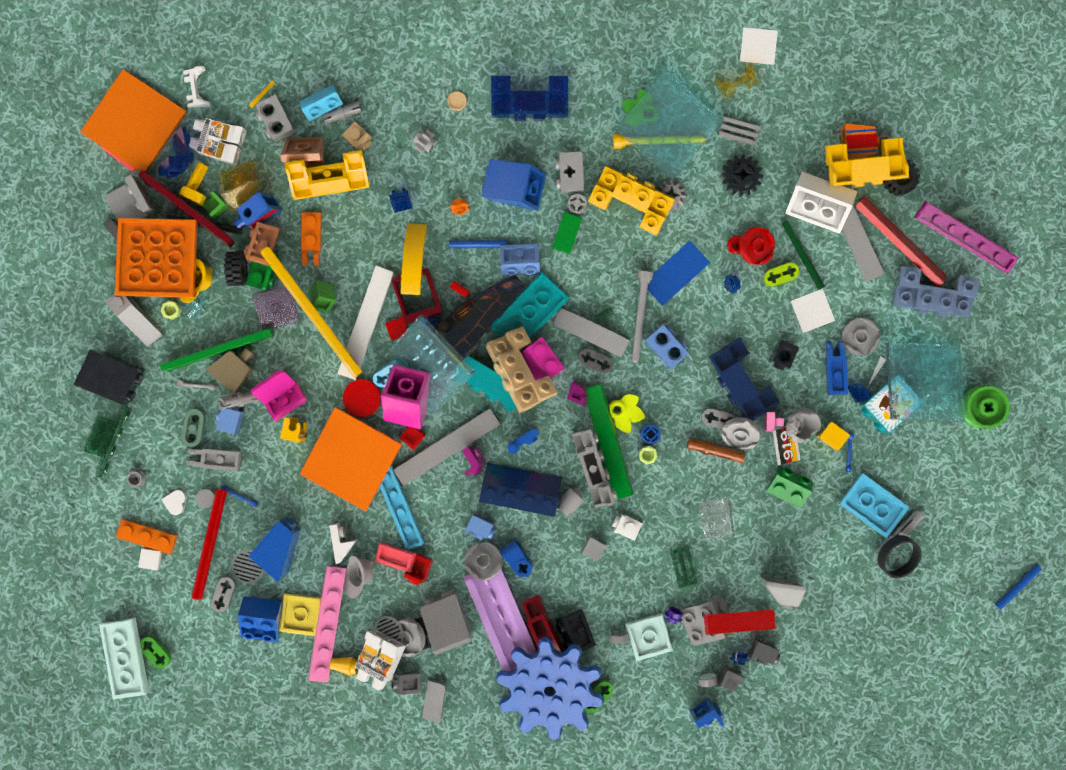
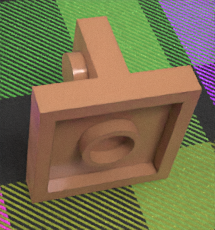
M324 137L286 138L281 152V161L287 163L293 160H304L306 168L324 166Z

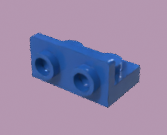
M709 698L689 710L698 728L709 726L715 718L721 727L725 725L722 721L725 718L717 703H711Z

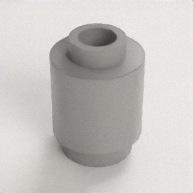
M570 488L558 501L557 508L566 516H569L570 513L573 514L585 501L582 498L584 494L577 488L574 490Z

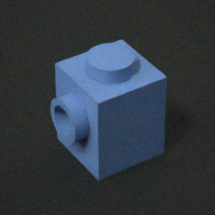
M237 406L218 410L216 430L239 434L244 411H240V407Z

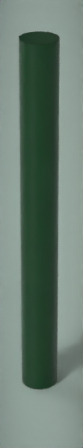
M788 220L783 222L784 230L817 289L824 288V283Z

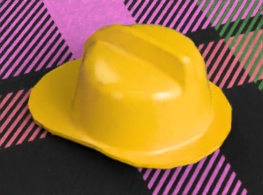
M196 259L195 298L200 291L208 289L212 283L213 270L210 267L204 266V263L199 259ZM179 297L184 303H190L195 299Z

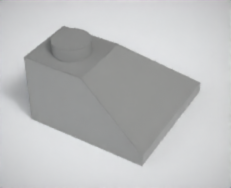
M760 576L762 584L782 608L793 609V606H800L806 590L803 584L799 581Z

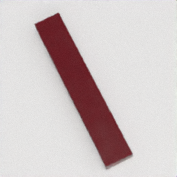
M144 170L139 172L138 176L145 184L192 220H196L200 226L226 246L231 248L235 244L231 236Z

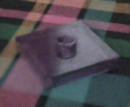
M285 286L252 294L262 330L300 322L294 297Z

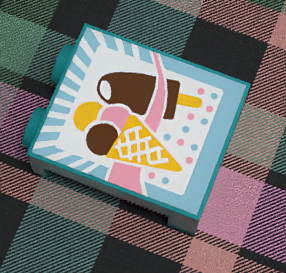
M899 374L891 375L887 379L888 382L869 399L859 404L862 408L860 410L867 419L871 418L875 422L873 426L880 433L890 434L924 403Z

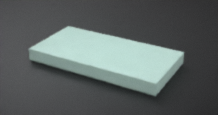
M136 618L100 623L99 627L113 699L150 693Z

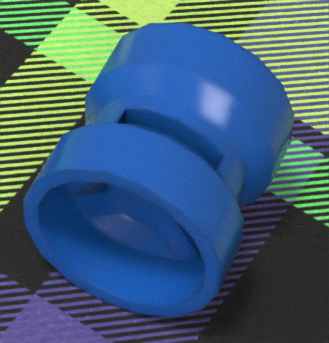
M651 424L643 426L640 430L641 439L649 444L656 443L661 435L658 427Z

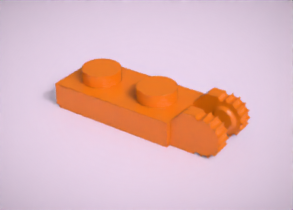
M302 212V265H308V251H314L313 263L315 266H319L322 247V213Z

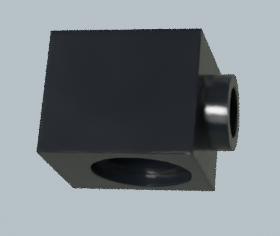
M778 340L770 358V362L774 363L773 367L784 371V368L790 369L800 347L784 340ZM781 351L787 353L788 358L786 361L780 360L779 354Z

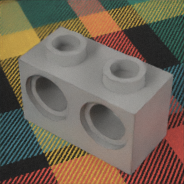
M276 94L255 104L257 108L255 113L259 121L264 122L266 126L264 131L269 139L272 138L275 142H278L296 133L285 108ZM268 107H274V112L271 115H266ZM277 124L283 125L280 132L274 131Z

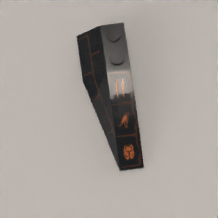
M513 275L480 292L441 321L434 330L426 335L421 343L439 364L450 373L480 345L481 337L484 333L488 334L490 332L492 323L496 318H501L506 305H511L525 287L524 283Z

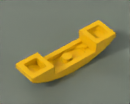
M408 223L402 262L401 294H421L427 224Z

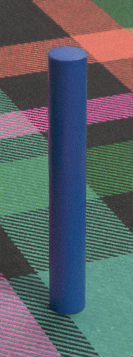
M507 240L449 241V248H500V245H507Z
M1037 564L995 604L998 609L1001 610L1042 570Z

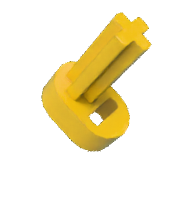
M198 162L187 185L182 186L178 195L203 207L207 197L197 192V189L209 167Z

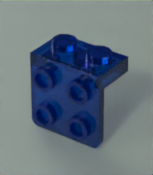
M181 126L173 135L172 143L175 156H168L159 166V176L166 175L167 178L176 177L183 174L193 163L194 154L189 146L190 134L185 126Z

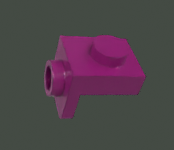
M475 445L468 446L462 452L472 467L464 472L466 476H476L483 471L482 467L487 465L483 458L480 448Z

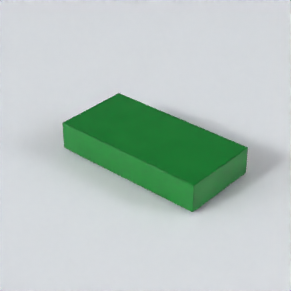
M564 212L552 249L570 255L582 221L581 217Z

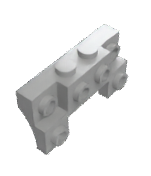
M591 429L573 433V441L595 508L615 505L614 499H617L614 487L610 488L607 482L610 476L607 468L603 469L601 461H604L601 449L597 450L596 444L599 443L596 432L592 433Z

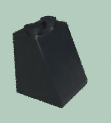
M90 349L73 385L125 405L134 400L136 395L134 391L137 385H140L144 379V375H142L144 370L105 351Z

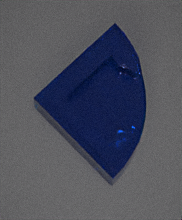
M857 383L848 385V390L855 403L872 397L864 386Z

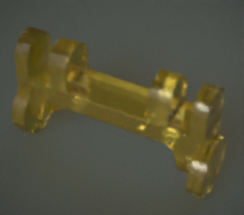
M751 63L747 64V72L740 81L729 84L720 81L719 78L715 79V83L724 100L728 99L725 91H728L730 97L735 95L732 88L745 83L747 89L752 88L750 80H752L754 86L758 85Z

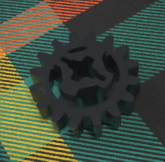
M742 154L740 159H738L735 155L733 161L730 159L727 161L728 166L724 165L722 167L725 172L721 173L720 177L725 178V180L721 184H727L725 190L731 189V195L738 192L739 197H742L743 193L749 196L750 190L752 192L757 190L755 185L760 186L762 184L758 180L763 178V175L759 174L762 167H756L758 161L752 162V156L745 159V155ZM738 164L737 170L730 171L734 165ZM740 172L746 176L743 180H741V176H738ZM731 180L737 184V187L732 184ZM747 181H753L749 187L745 188Z

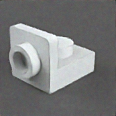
M621 513L620 517H615L612 526L615 527L613 530L615 533L635 541L643 523Z

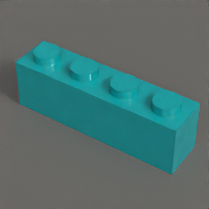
M467 356L451 371L453 373L452 378L461 383L464 380L470 383L469 388L472 390L485 392V397L489 400L502 402L501 407L512 412L514 409L517 411L512 397L503 387V380L500 374L498 375L492 369Z

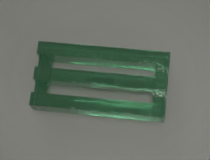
M689 546L669 550L678 587L682 588L698 584ZM684 551L686 552L692 581L688 579L682 554ZM676 553H678L685 580L684 583H682L675 557Z

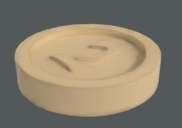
M456 91L449 95L447 102L452 110L460 111L465 108L467 100L463 93Z

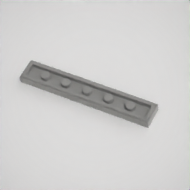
M829 173L819 178L829 181ZM852 206L843 225L842 232L864 281L868 282L883 275L884 272L854 206Z
M490 408L395 468L394 472L404 486L499 426L500 423Z

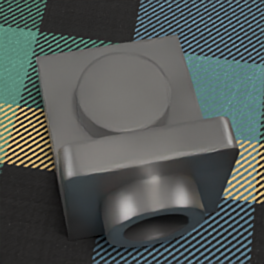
M394 672L393 679L391 680L393 692L398 695L421 693V673L400 674Z

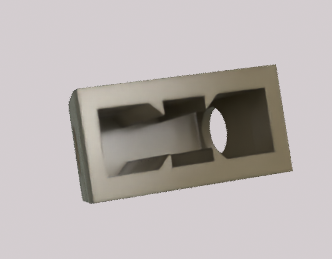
M245 348L240 354L230 350L206 370L232 394L240 392L254 370L248 363L254 356V353L248 348Z

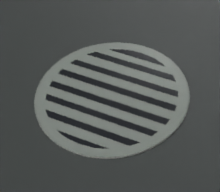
M242 550L232 559V574L241 583H254L264 574V570L248 557L253 550Z
M385 616L376 622L374 630H378L401 643L403 642L404 633L399 638V634L403 632L401 625L396 624L398 622L396 619Z

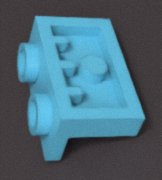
M334 85L299 101L308 121L343 105Z

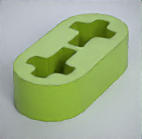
M787 263L770 269L763 275V282L769 287H774L798 277L799 267L795 263ZM788 266L790 267V269L794 268L795 272L792 273L793 277H791L790 274L783 276L782 272L787 271ZM769 273L772 275L779 274L780 276L774 280L775 283L767 280L770 277Z

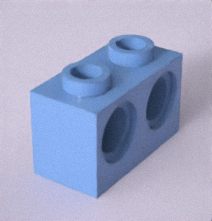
M661 325L645 342L665 365L672 369L689 354L686 351L688 347L682 340H676L674 337L675 332L669 326ZM659 333L666 336L664 344H660L656 340ZM673 347L679 351L677 358H672L669 355V351Z

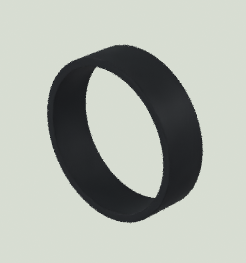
M905 535L889 539L881 547L878 554L879 567L892 578H902L909 575L916 569L921 560L919 545ZM912 543L913 553L910 560L900 569L887 570L886 560L890 552L900 544Z

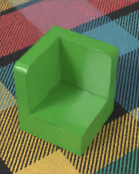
M212 190L210 192L212 197L204 203L203 207L210 213L209 215L212 218L218 220L231 207L218 193Z
M315 280L308 291L309 301L317 311L328 313L336 302L334 287L330 283Z

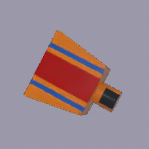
M845 124L841 127L842 144H847L848 159L876 156L878 148H881V140L888 139L887 135L877 136V128L875 126Z

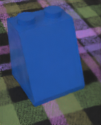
M490 159L489 165L486 168L485 183L482 186V197L489 201L538 211L546 173L531 164Z
M286 517L278 521L248 556L277 582L283 579L289 572L301 529L298 527L299 524L293 518L288 519Z

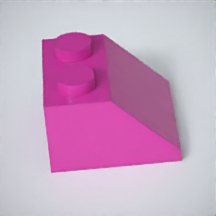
M543 337L521 352L535 381L547 376L551 379L565 369Z

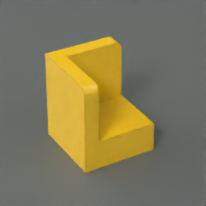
M830 422L824 431L818 433L816 437L832 449L839 451L850 435L833 422Z

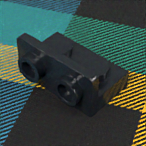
M582 609L555 619L557 631L564 640L563 646L565 650L570 645L577 644L582 648L583 652L596 645Z

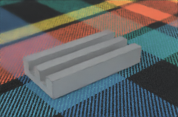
M723 117L718 136L755 146L761 127ZM726 123H729V124H732V125H736V126H740V127L747 128V129H750V130H754L755 132L753 133V132H750V131H746V130H743V129L735 128V127L728 126V125H725V124H726ZM725 129L728 131L753 137V139H746L743 137L725 133L723 131Z

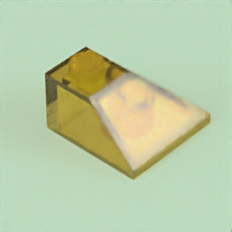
M253 160L218 174L221 195L231 212L236 211L254 195L259 184Z

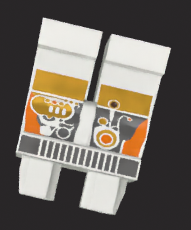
M205 118V120L196 119L193 129L201 132L200 139L191 137L188 146L196 150L200 155L237 166L241 152L239 147H242L247 131L243 127L225 124Z
M371 630L366 632L364 638L366 642L355 665V668L358 669L356 679L367 682L369 677L372 676L374 679L371 686L381 690L387 681L393 679L394 672L406 645L378 630Z

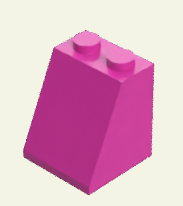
M393 364L381 395L384 421L421 429L427 412L431 373Z

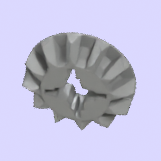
M674 180L664 181L658 186L657 190L669 193L672 188L673 194L679 196L673 197L676 200L670 211L677 210L685 202V188L680 182Z

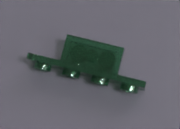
M127 404L121 406L116 420L98 414L96 416L83 451L101 457L95 472L97 478H101L102 474H106L109 463H107L109 456H113L115 453V441L117 438L120 439L123 428H121L123 421H127L130 415Z

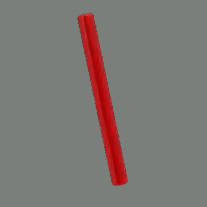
M218 488L215 492L191 598L195 600L203 598L227 495V490Z

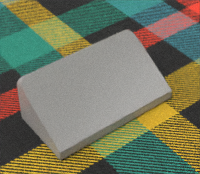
M427 681L422 718L436 723L441 722L447 682Z

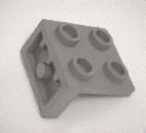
M133 175L124 178L127 184L105 195V199L117 221L118 218L144 219L156 212L139 178Z

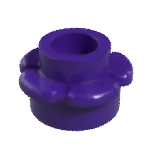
M669 607L668 611L664 613L668 622L672 624L682 622L683 613L679 609Z

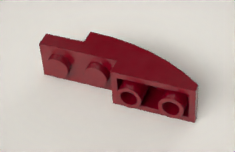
M537 595L521 602L528 619L526 622L537 646L541 638L548 637L552 640L555 651L565 652L557 631H554L541 596Z

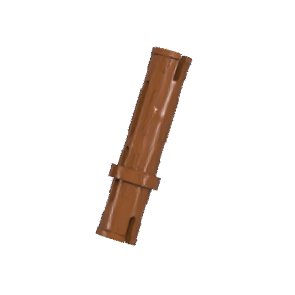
M689 437L686 447L687 449L702 452L703 455H714L741 464L744 462L746 454L744 451H738L716 445L709 440L703 441Z

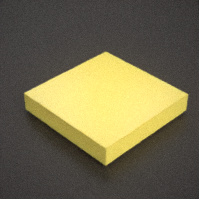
M284 593L279 631L315 636L321 597Z

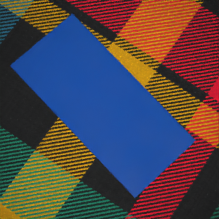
M689 240L653 273V280H650L647 290L663 306L710 262Z

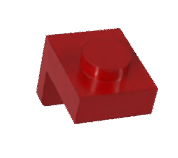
M416 553L412 572H405L403 577L415 585L427 581L433 559Z

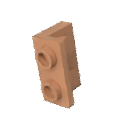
M260 222L256 223V227H252L250 245L247 244L244 250L247 262L252 263L253 261L269 265L261 255V251L267 246L274 251L280 228Z

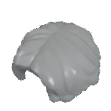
M810 408L797 409L789 416L786 424L787 436L791 437L792 441L804 443L806 440L811 439L812 434L821 429L820 416Z

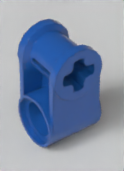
M516 539L500 550L502 557L518 576L526 577L531 573L533 564ZM520 563L528 565L527 572L525 570L520 571Z

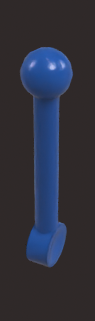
M849 432L846 472H851L852 439L854 438V434Z
M226 485L221 488L227 490V493L250 503L252 507L258 505L256 500H250L230 490Z

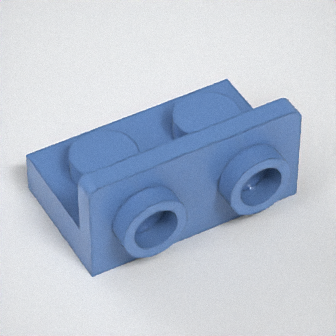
M538 243L500 245L502 275L513 276L516 274L532 275L540 273Z

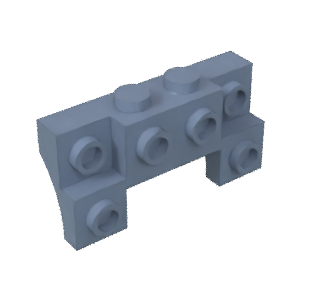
M900 267L891 306L915 309L916 313L919 314L934 312L937 317H947V315L971 317L973 298H976L979 278L959 275L957 276L955 290L919 285L922 269Z

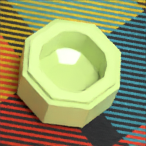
M171 300L163 303L161 307L163 316L172 320L179 317L182 310L179 303Z
M649 445L641 447L638 452L640 461L645 464L654 463L658 457L656 449Z

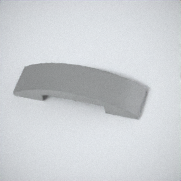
M560 308L553 323V326L621 358L630 341L563 308Z

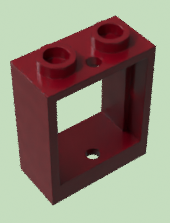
M422 266V277L426 276L435 306L413 314L408 313L403 294H401L402 273L395 275V279L391 280L405 324L409 325L443 313L428 268L424 269V266Z

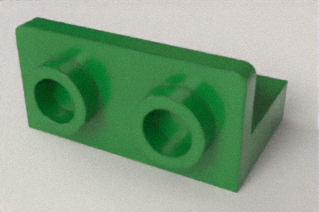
M274 253V254L276 255V257L279 259V261L281 262V259L279 258L280 255L277 254V253ZM252 262L246 285L270 291V288H273L276 282L275 272L270 265Z

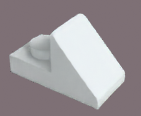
M334 523L329 527L335 562L338 564L343 561L358 539L343 541V538H345L344 527H341L340 523Z

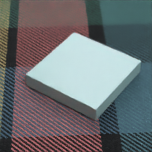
M662 613L625 623L636 661L673 651Z

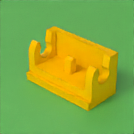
M284 417L280 439L298 443L305 442L307 440V437H305L307 423L304 422L301 429V425L299 422L297 423L296 417Z

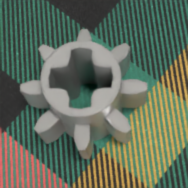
M428 129L425 132L420 130L413 139V142L416 143L415 149L422 154L424 151L430 153L437 143L434 139L435 134Z

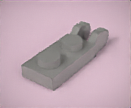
M188 448V453L201 454V461L187 460L186 465L200 466V468L240 471L242 452Z

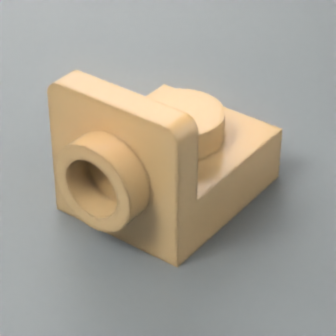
M356 121L342 134L358 151L366 150L371 144L372 137Z

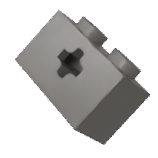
M582 152L559 153V158H555L556 170H560V177L556 178L557 189H560L561 194L584 193ZM567 169H571V172L573 173L572 177H568V174H564L567 173Z

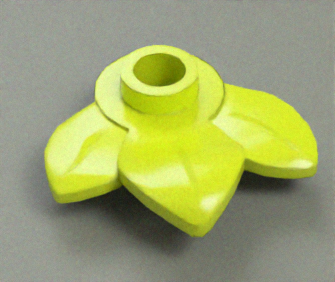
M625 395L621 400H614L609 404L612 418H614L615 425L623 432L630 433L631 422H638L645 418L642 410L636 406L639 400L638 396ZM615 406H619L621 408V411L619 413L614 412L613 409Z

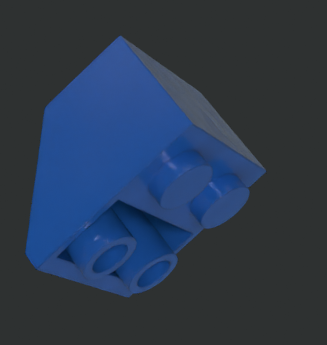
M244 596L238 612L241 637L249 640L258 639L266 642H279L282 601Z

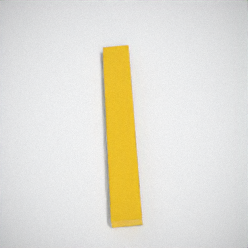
M267 246L262 249L261 255L355 378L362 372L360 367L270 247Z

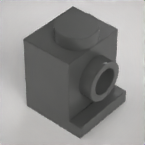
M755 638L748 657L753 661L757 658L756 661L763 665L768 663L776 665L780 654L775 646Z

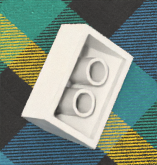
M802 172L785 214L840 233L853 206L857 191L841 185L831 186L827 180Z

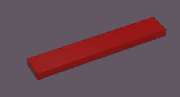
M864 196L857 203L856 208L919 269H922L921 271L936 286L942 285L947 275Z

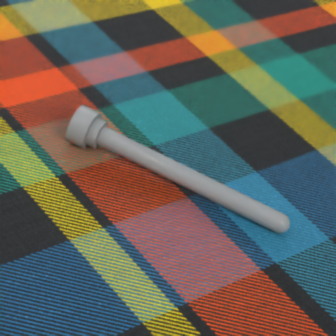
M638 271L637 276L640 283L632 351V362L637 363L640 357L647 289L650 280H653V272Z

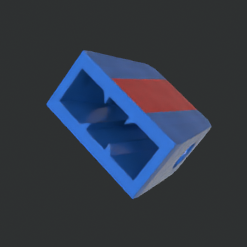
M258 192L237 209L240 217L234 220V223L240 230L246 226L256 227L257 222L265 223L283 210L273 195Z

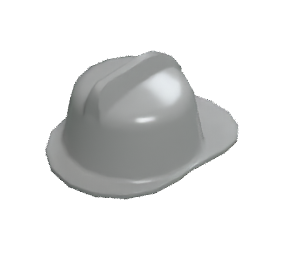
M356 556L349 558L345 573L344 590L350 598H357L363 586L372 581L373 560L359 559Z

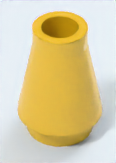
M355 657L332 658L330 669L350 676L353 674L357 675L358 669L355 668L358 659H355Z

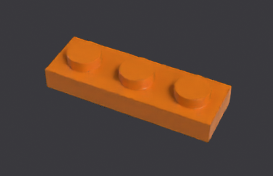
M124 518L121 519L116 538L167 554L173 553L178 535Z

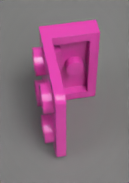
M284 370L274 372L270 377L256 384L251 389L252 395L265 404L274 421H278L307 401L299 384Z

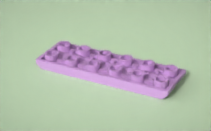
M501 568L498 575L486 581L477 580L468 574L464 576L465 583L502 670L513 671L516 668V662L511 657V651L514 648L520 647L528 654H534L537 650L504 572Z

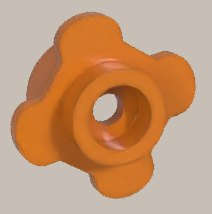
M455 199L451 202L450 209H452V214L462 215L470 210L468 207L469 203L465 199Z

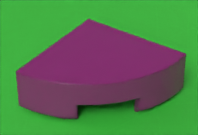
M575 380L572 382L567 399L585 406L587 404L586 391Z

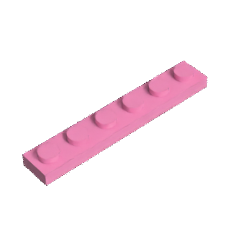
M326 565L309 669V681L328 682L330 661L333 655L346 573L345 567Z

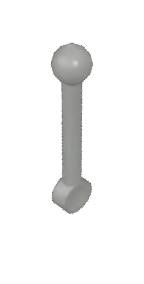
M179 380L176 383L179 388L188 386L209 388L210 390L216 389L215 383H186L183 380Z

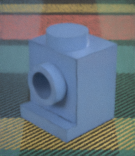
M473 513L464 533L468 534L471 531L473 532L472 535L482 540L483 537L491 539L495 532V528H493L494 523Z

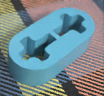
M392 360L376 371L373 376L374 383L379 387H385L393 364L403 367L405 365L399 360Z

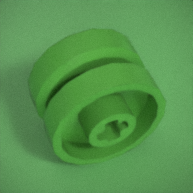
M976 386L962 394L958 410L966 424L972 427L991 429L1000 426L1006 421L1009 415L1010 404L1002 390L993 386Z

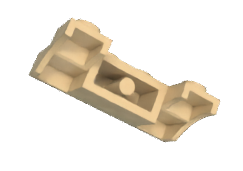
M524 327L509 331L505 336L490 341L486 345V349L494 363V369L498 375L500 374L503 380V387L509 392L519 413L531 409L558 393L549 376L535 381L519 351L531 345Z

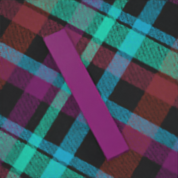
M924 201L914 216L917 220L1006 274L1010 272L1019 259L1014 254L927 201Z

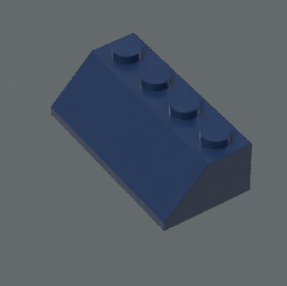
M487 463L479 502L555 517L562 477Z

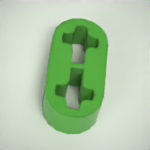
M146 636L140 641L142 653L156 668L161 669L169 665L171 654L155 636ZM152 641L153 644L147 649V642ZM164 655V662L159 663V656Z
M600 680L592 690L600 693V686L605 687L608 685L609 692L602 693L605 703L613 694V687L610 681ZM601 706L586 707L585 710L589 713H594L601 708Z

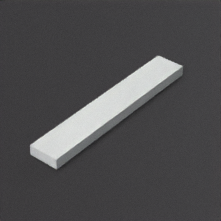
M375 266L346 348L360 369L394 276V272ZM341 363L338 374L357 380L358 375L354 378L345 365Z

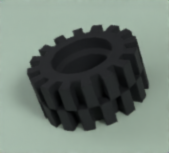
M906 160L909 166V178L905 184L900 185L894 179L884 180V188L888 189L890 194L895 193L894 195L896 196L905 195L914 190L916 185L919 184L918 179L920 178V174L917 173L919 168L915 169V163L911 164L910 160Z
M232 251L225 254L224 274H226L225 280H227L228 286L246 285L248 277L247 260L243 251Z

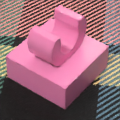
M775 412L764 413L763 431L773 432L775 426H784V418H775Z

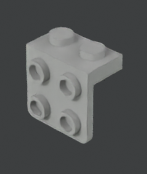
M720 594L713 596L706 603L681 610L683 613L682 621L694 646L725 639L731 634L705 635L704 615L727 613L726 604Z

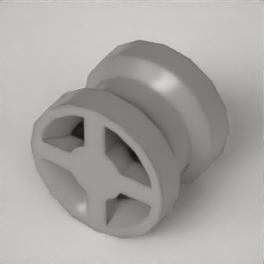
M581 194L572 195L568 200V210L575 215H580L585 211L587 206L585 197Z

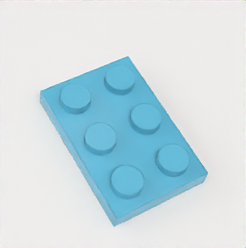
M863 473L859 474L838 503L885 538L890 535L909 509V506Z

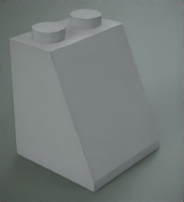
M449 590L442 593L438 599L434 600V597L423 601L420 611L435 655L472 641L474 633L457 591L452 593Z

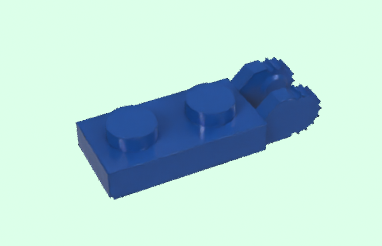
M831 341L826 342L827 395L848 394L847 357L845 356L843 341H838L837 344L839 356H833V345Z

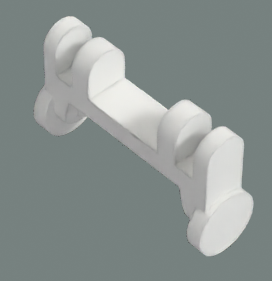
M197 66L183 71V75H190L184 77V82H191L192 95L186 96L187 101H193V103L187 104L188 108L210 106V102L203 100L198 92L197 79L205 71L204 66Z

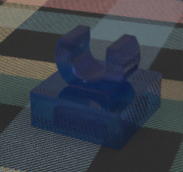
M402 188L403 192L396 193L393 190L392 194L389 195L394 213L413 208L411 198L405 188Z

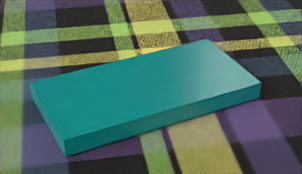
M541 272L509 305L501 318H497L492 323V330L501 338L509 331L524 327L529 339H531L568 301L569 297Z

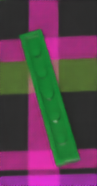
M266 329L161 364L160 368L163 372H170L227 353L230 350L233 351L272 338L275 334L273 329Z
M603 384L586 388L587 405L599 440L598 444L603 454L604 465L610 476L611 488L614 487L617 499L632 496L634 492Z

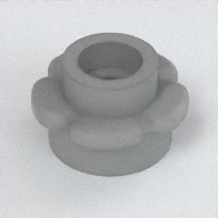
M136 469L131 470L127 475V483L133 488L143 486L146 481L144 472L141 470L137 471Z

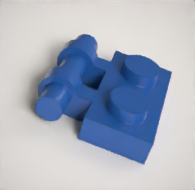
M536 427L510 442L507 447L509 453L515 454L518 452L519 446L524 443L530 445L538 440L536 436L539 435Z

